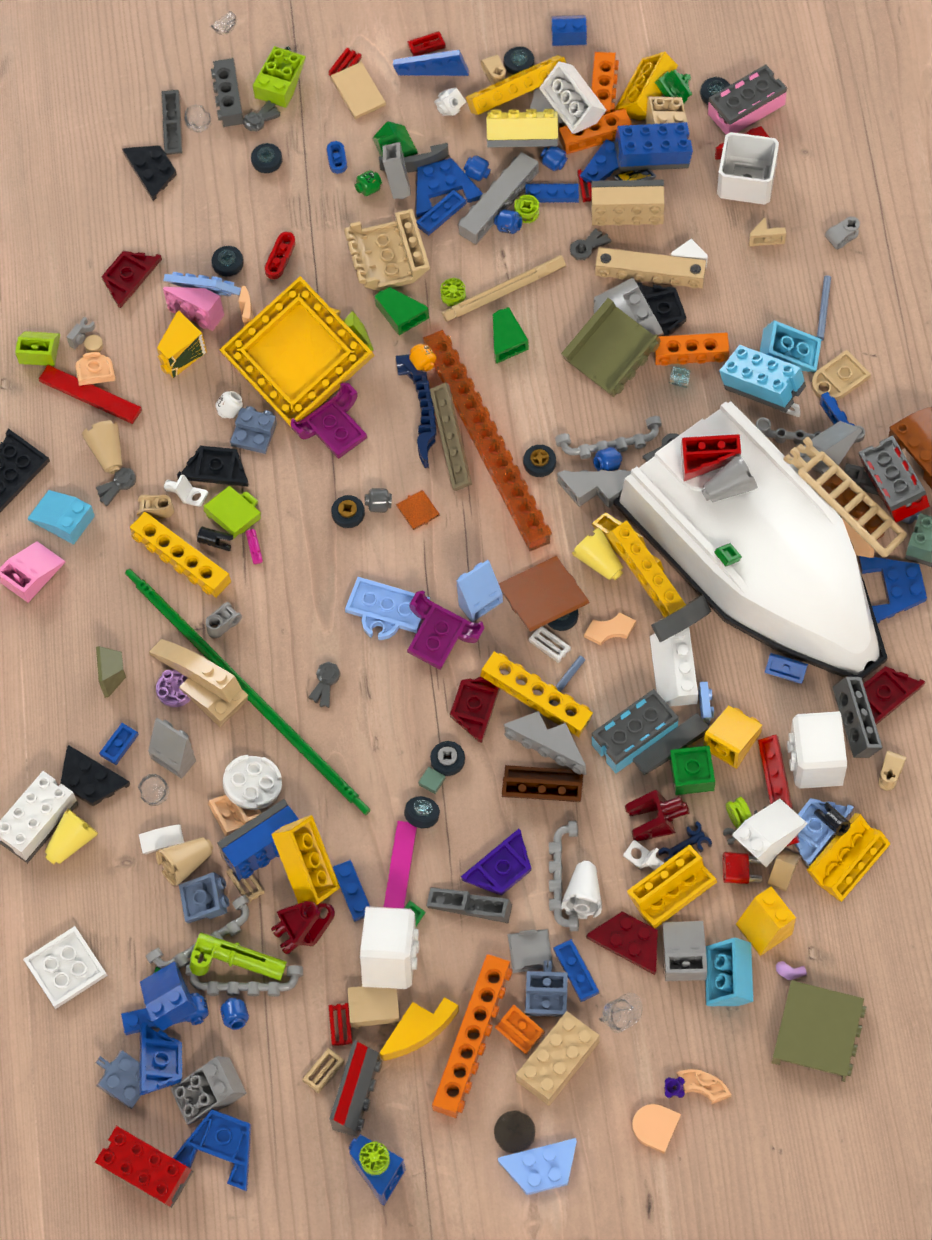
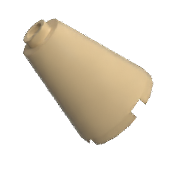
M112 420L93 424V429L88 431L86 428L82 432L83 438L104 471L109 474H115L122 467L118 424L116 421L113 424Z
M201 837L160 849L156 852V860L158 865H163L164 870H162V873L168 882L173 886H177L212 855L213 845L209 839Z

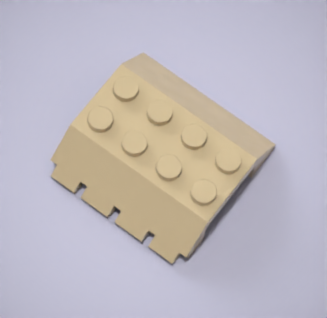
M413 209L395 213L396 221L362 229L361 222L359 221L351 223L350 227L344 229L346 239L349 241L350 253L353 255L352 260L355 270H357L358 281L364 284V287L381 291L389 287L394 288L411 284L430 269Z

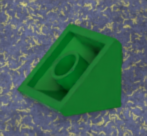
M387 121L372 137L381 156H383V146L398 142L401 144L403 157L418 154L404 125Z

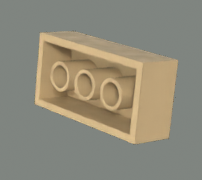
M566 1011L517 1072L516 1082L550 1106L599 1044L600 1035Z

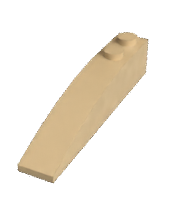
M161 639L149 651L151 656L228 703L242 690L233 674L180 645Z

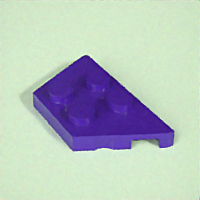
M517 829L461 876V880L501 896L532 871L521 830Z

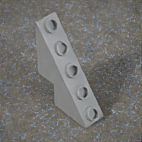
M564 470L557 473V482L579 507L597 495L609 508L614 505V500L621 496L624 480L631 474V471L600 470L589 472L582 470L580 472H570Z
M539 711L504 724V735L509 740H516L525 748H532L538 751L541 756L549 757L559 765L571 768L577 774L586 775V765L566 723L547 730Z

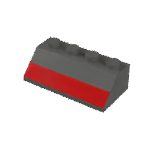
M353 1041L329 1118L333 1131L356 1137L358 1131L363 1129L365 1119H362L364 1111H368L371 1101L368 1097L370 1091L374 1092L377 1081L374 1079L375 1074L380 1072L382 1066L379 1053L358 1041Z

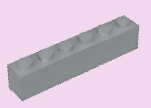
M523 152L518 157H514L511 165L502 171L497 181H493L490 189L481 195L477 204L473 205L469 213L460 219L458 223L459 235L477 245L495 224L496 215H499L502 210H507L526 188V184H529L539 173V162Z

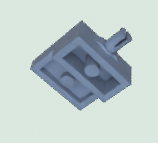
M547 960L543 962V972L527 971L525 1015L562 1017L567 1011L568 973L552 972V961L549 960L547 968Z
M123 1050L118 1053L111 1063L100 1056L95 1063L105 1069L96 1086L132 1109L141 1096L140 1062Z

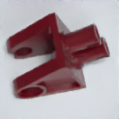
M653 790L624 806L629 816L654 811L659 812L657 813V818L632 830V837L635 841H644L676 833L673 825L674 819L690 814L687 803L683 802L680 796L667 801L657 790Z
M305 901L279 910L277 914L281 921L273 926L271 930H276L273 934L278 938L285 932L288 933L290 938L280 944L281 948L285 947L282 951L288 955L299 945H316L334 919L335 910L328 903L316 905L315 902ZM323 908H327V916L322 919L320 912Z

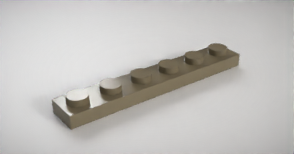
M445 382L431 388L430 392L452 488L458 491L472 485L450 386Z

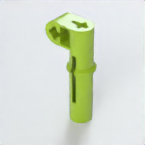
M200 932L191 954L189 968L192 974L196 976L205 975L209 971L214 958L228 963L230 967L235 965L281 981L287 961L240 946L239 942L231 943ZM203 954L204 959L199 963L200 955Z

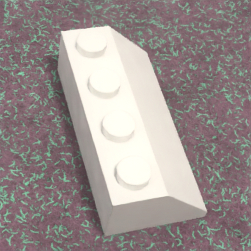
M559 61L539 88L574 134L597 124L606 112V108L573 65Z
M689 627L662 642H659L656 634L651 635L650 644L656 692L669 707L697 704L698 689Z

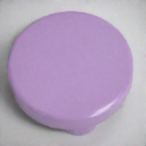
M165 670L156 684L159 700L169 707H181L187 704L191 699L179 689V686L188 678L176 670Z

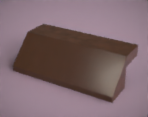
M505 765L502 797L581 802L584 775L577 774L572 769Z

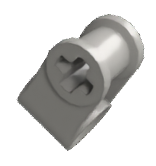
M848 217L828 229L825 237L838 250L858 236L860 222L855 217Z
M229 602L221 605L218 610L206 618L207 633L210 637H221L242 619V615L237 613Z

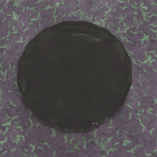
M516 1110L509 1111L501 1115L494 1127L495 1140L499 1147L506 1152L519 1153L525 1151L534 1142L536 1134L535 1125L527 1114L525 1115Z

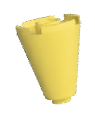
M597 528L593 531L595 534L585 537L575 547L572 554L608 580H617L623 574L621 570L624 567L603 531Z
M67 809L44 851L47 854L45 858L52 864L56 862L61 864L96 837L98 833L83 819L76 816L73 811Z

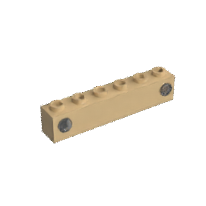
M599 247L595 275L604 278L613 277L621 280L634 278L638 282L646 281L654 282L655 284L663 283L673 286L703 288L706 260Z

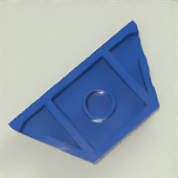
M142 1022L140 1025V1095L180 1083L182 1080V1042L169 1037L160 1030L158 1032L147 1027L148 1023Z

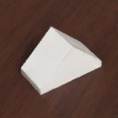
M692 239L671 253V256L706 260L707 268L708 255Z

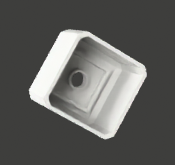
M733 132L727 134L719 167L717 195L722 199L764 205L770 202L777 166L779 142L775 138Z
M840 711L797 714L792 720L791 732L788 735L789 741H787L788 753H791L789 767L790 771H793L794 784L800 789L843 786L847 758Z
M366 907L360 949L362 987L407 989L412 985L413 970H417L416 955L419 953V929H416L415 913L411 909Z

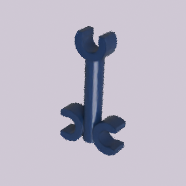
M698 821L695 822L696 831H692L689 826L686 829L690 838L670 849L663 847L658 851L659 856L668 854V857L664 859V863L689 844L692 846L697 843L699 852H703L702 843H707L709 847H712L711 839L705 837L701 831V824Z

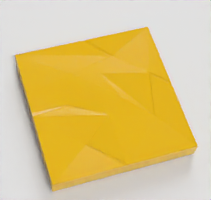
M301 276L219 349L290 427L292 418L298 422L310 415L340 388L341 383H346L375 356Z

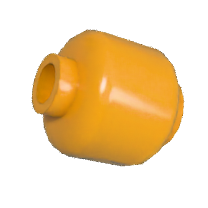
M417 344L410 350L409 359L417 370H425L427 372L435 366L436 355L428 345Z

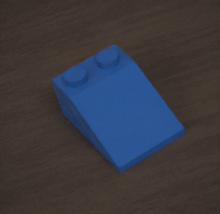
M175 961L140 981L147 1011L152 1022L160 1030L167 1029L197 1011Z

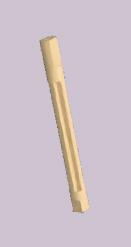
M560 255L441 312L445 321L458 318L566 267L564 258Z

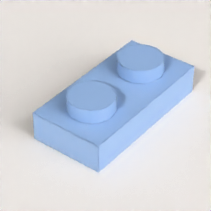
M700 682L698 694L701 718L707 725H710L711 718H714V707L710 706L712 689H708V682Z

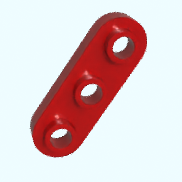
M291 232L281 233L274 244L265 265V274L270 279L280 278L296 245L295 236Z

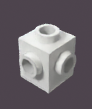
M451 88L442 91L438 95L439 98L434 102L442 115L454 116L460 111L459 108L466 103V100L457 88Z

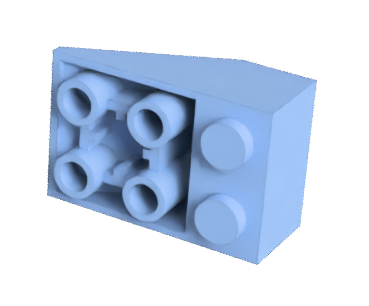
M488 560L484 563H478L473 570L463 573L456 580L459 607L471 622H474L503 602L502 591Z

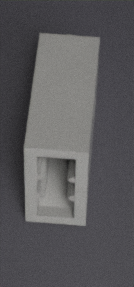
M400 142L383 146V165L393 199H404L411 196V187Z

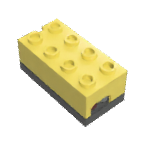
M511 109L508 112L491 110V113H487V147L558 146V111H554V109H544V112H536V109H527L526 112H519L517 109Z

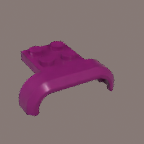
M341 383L339 392L324 405L301 421L296 422L292 418V430L301 439H309L316 435L338 459L367 439V434L346 413L356 402L357 391L349 383Z
M418 591L410 602L409 607L417 617L424 621L407 649V653L441 670L458 639L468 643H476L484 630L483 622H470L430 601L426 597L425 591Z

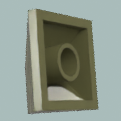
M98 646L96 647L98 679L106 698L122 683L126 675L123 669L122 652Z

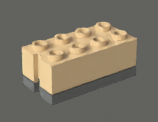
M664 180L592 181V225L663 224Z

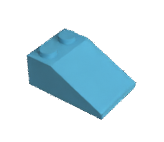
M774 320L763 328L759 352L799 366L802 371L815 373L817 371L822 339Z
M48 490L27 519L74 545L95 515L92 506L73 496Z

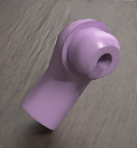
M784 961L776 964L777 973L787 980H794L807 975L804 966L793 969Z

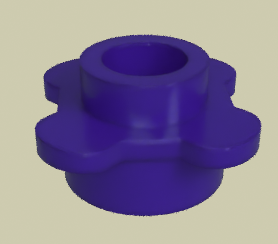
M682 1077L677 1079L666 1078L665 1096L667 1098H672V1096L682 1098L685 1095L683 1090L685 1080Z

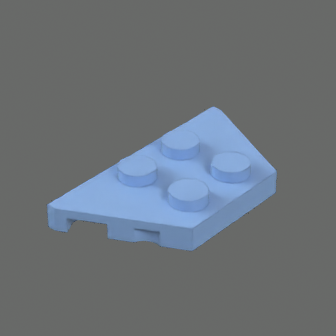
M812 798L808 800L798 813L808 824L798 833L800 842L795 844L808 867L835 834L832 829L814 814V811L817 809L827 814L828 812L824 808V804L827 802ZM827 801L845 818L850 815L854 808L852 805L841 806L835 805V802Z
M574 1138L499 1157L498 1163L504 1167L526 1195L566 1186L569 1182L577 1140Z

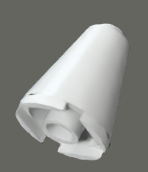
M582 861L576 865L562 900V910L564 908L567 915H578V919H587L590 915H593V918L601 914L602 910L596 866L589 861Z

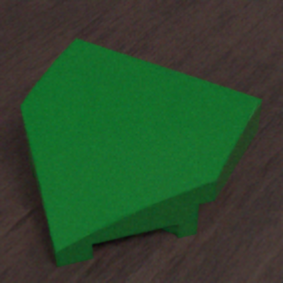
M674 69L670 72L667 71L655 81V84L665 97H682L683 104L692 95L689 89V81L691 80V75L689 74L683 75Z

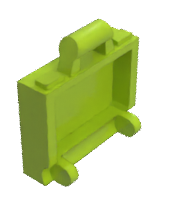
M230 485L204 505L206 516L209 519L212 518L229 534L233 535V539L237 535L244 533L261 519V512L255 508L258 500L249 492L239 494Z

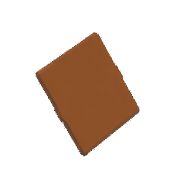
M557 556L498 583L515 614L517 613L529 632L590 603L577 585L574 577L569 574Z

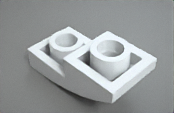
M179 824L139 834L143 854H149L166 847L184 843L181 825Z

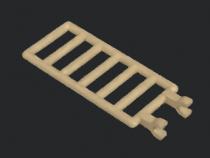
M807 436L803 440L806 447L799 444L790 451L794 458L788 454L783 460L793 464L798 469V475L882 557H887L907 538V533L825 452L816 450L811 439ZM800 453H805L811 460L806 463L800 457ZM822 460L829 469L815 481L807 472ZM836 474L843 482L828 494L821 486ZM850 487L857 495L842 507L835 499ZM863 500L870 509L856 521L849 512ZM877 514L884 523L870 535L862 526ZM890 527L898 536L884 548L876 540Z

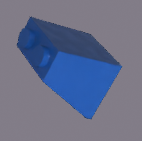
M360 1134L357 1139L354 1138L349 1146L352 1163L379 1202L385 1206L406 1171L404 1159L388 1150L390 1156L388 1169L379 1175L366 1173L360 1163V1151L366 1144L373 1141Z

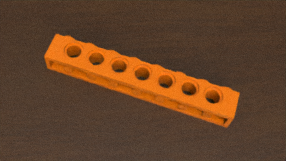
M489 954L486 955L432 1104L433 1111L456 1119L458 1113L463 1112L466 1101H463L465 1093H470L472 1074L476 1075L479 1067L478 1057L479 1055L483 1056L486 1048L484 1040L486 1036L489 1037L493 1028V1025H491L492 1018H496L499 1012L498 1001L504 998L506 992L505 982L510 980L513 969L510 968V961ZM491 977H497L499 978V981L497 983H491L489 982V979ZM486 995H490L493 998L489 1002L482 1000ZM478 1014L486 1016L482 1021L477 1020L475 1017ZM471 1033L479 1034V1037L474 1040L468 1036ZM466 1051L473 1054L467 1059L461 1056ZM459 1070L466 1073L461 1078L455 1076V1073ZM455 1089L459 1093L457 1096L451 1097L448 1095V1092Z

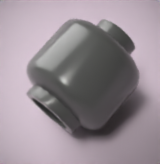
M371 488L369 494H365V505L368 506L370 512L385 513L388 508H391L392 493H389L385 488Z

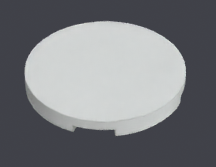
M243 755L234 759L226 767L223 776V789L226 796L235 805L249 810L262 809L271 805L278 798L282 787V777L277 766L269 759Z

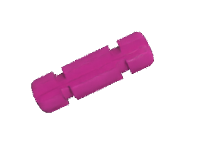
M255 529L247 530L246 537L253 564H260L263 562L256 531Z

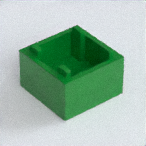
M710 745L670 750V765L675 795L715 791V776Z

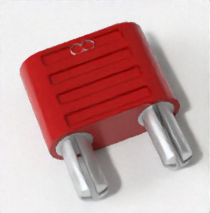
M724 852V883H761L762 876L750 875L749 863L760 864L761 862L754 856H749L748 853Z

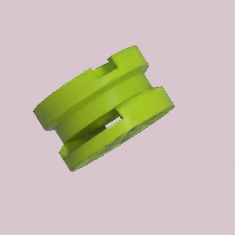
M522 195L518 200L516 199L514 203L515 211L522 217V223L534 222L539 216V202L537 198L532 195Z
M449 278L442 283L440 287L441 300L447 306L452 307L466 299L465 285L460 279Z
M742 797L736 798L734 802L729 801L725 804L727 813L736 828H739L745 820L752 817L750 809Z
M370 1142L361 1149L360 1163L363 1170L371 1175H379L388 1169L390 1156L387 1148L382 1143Z

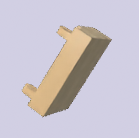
M362 986L348 988L351 1028L360 1029L363 1026L391 1023L393 1026L400 1022L397 989Z

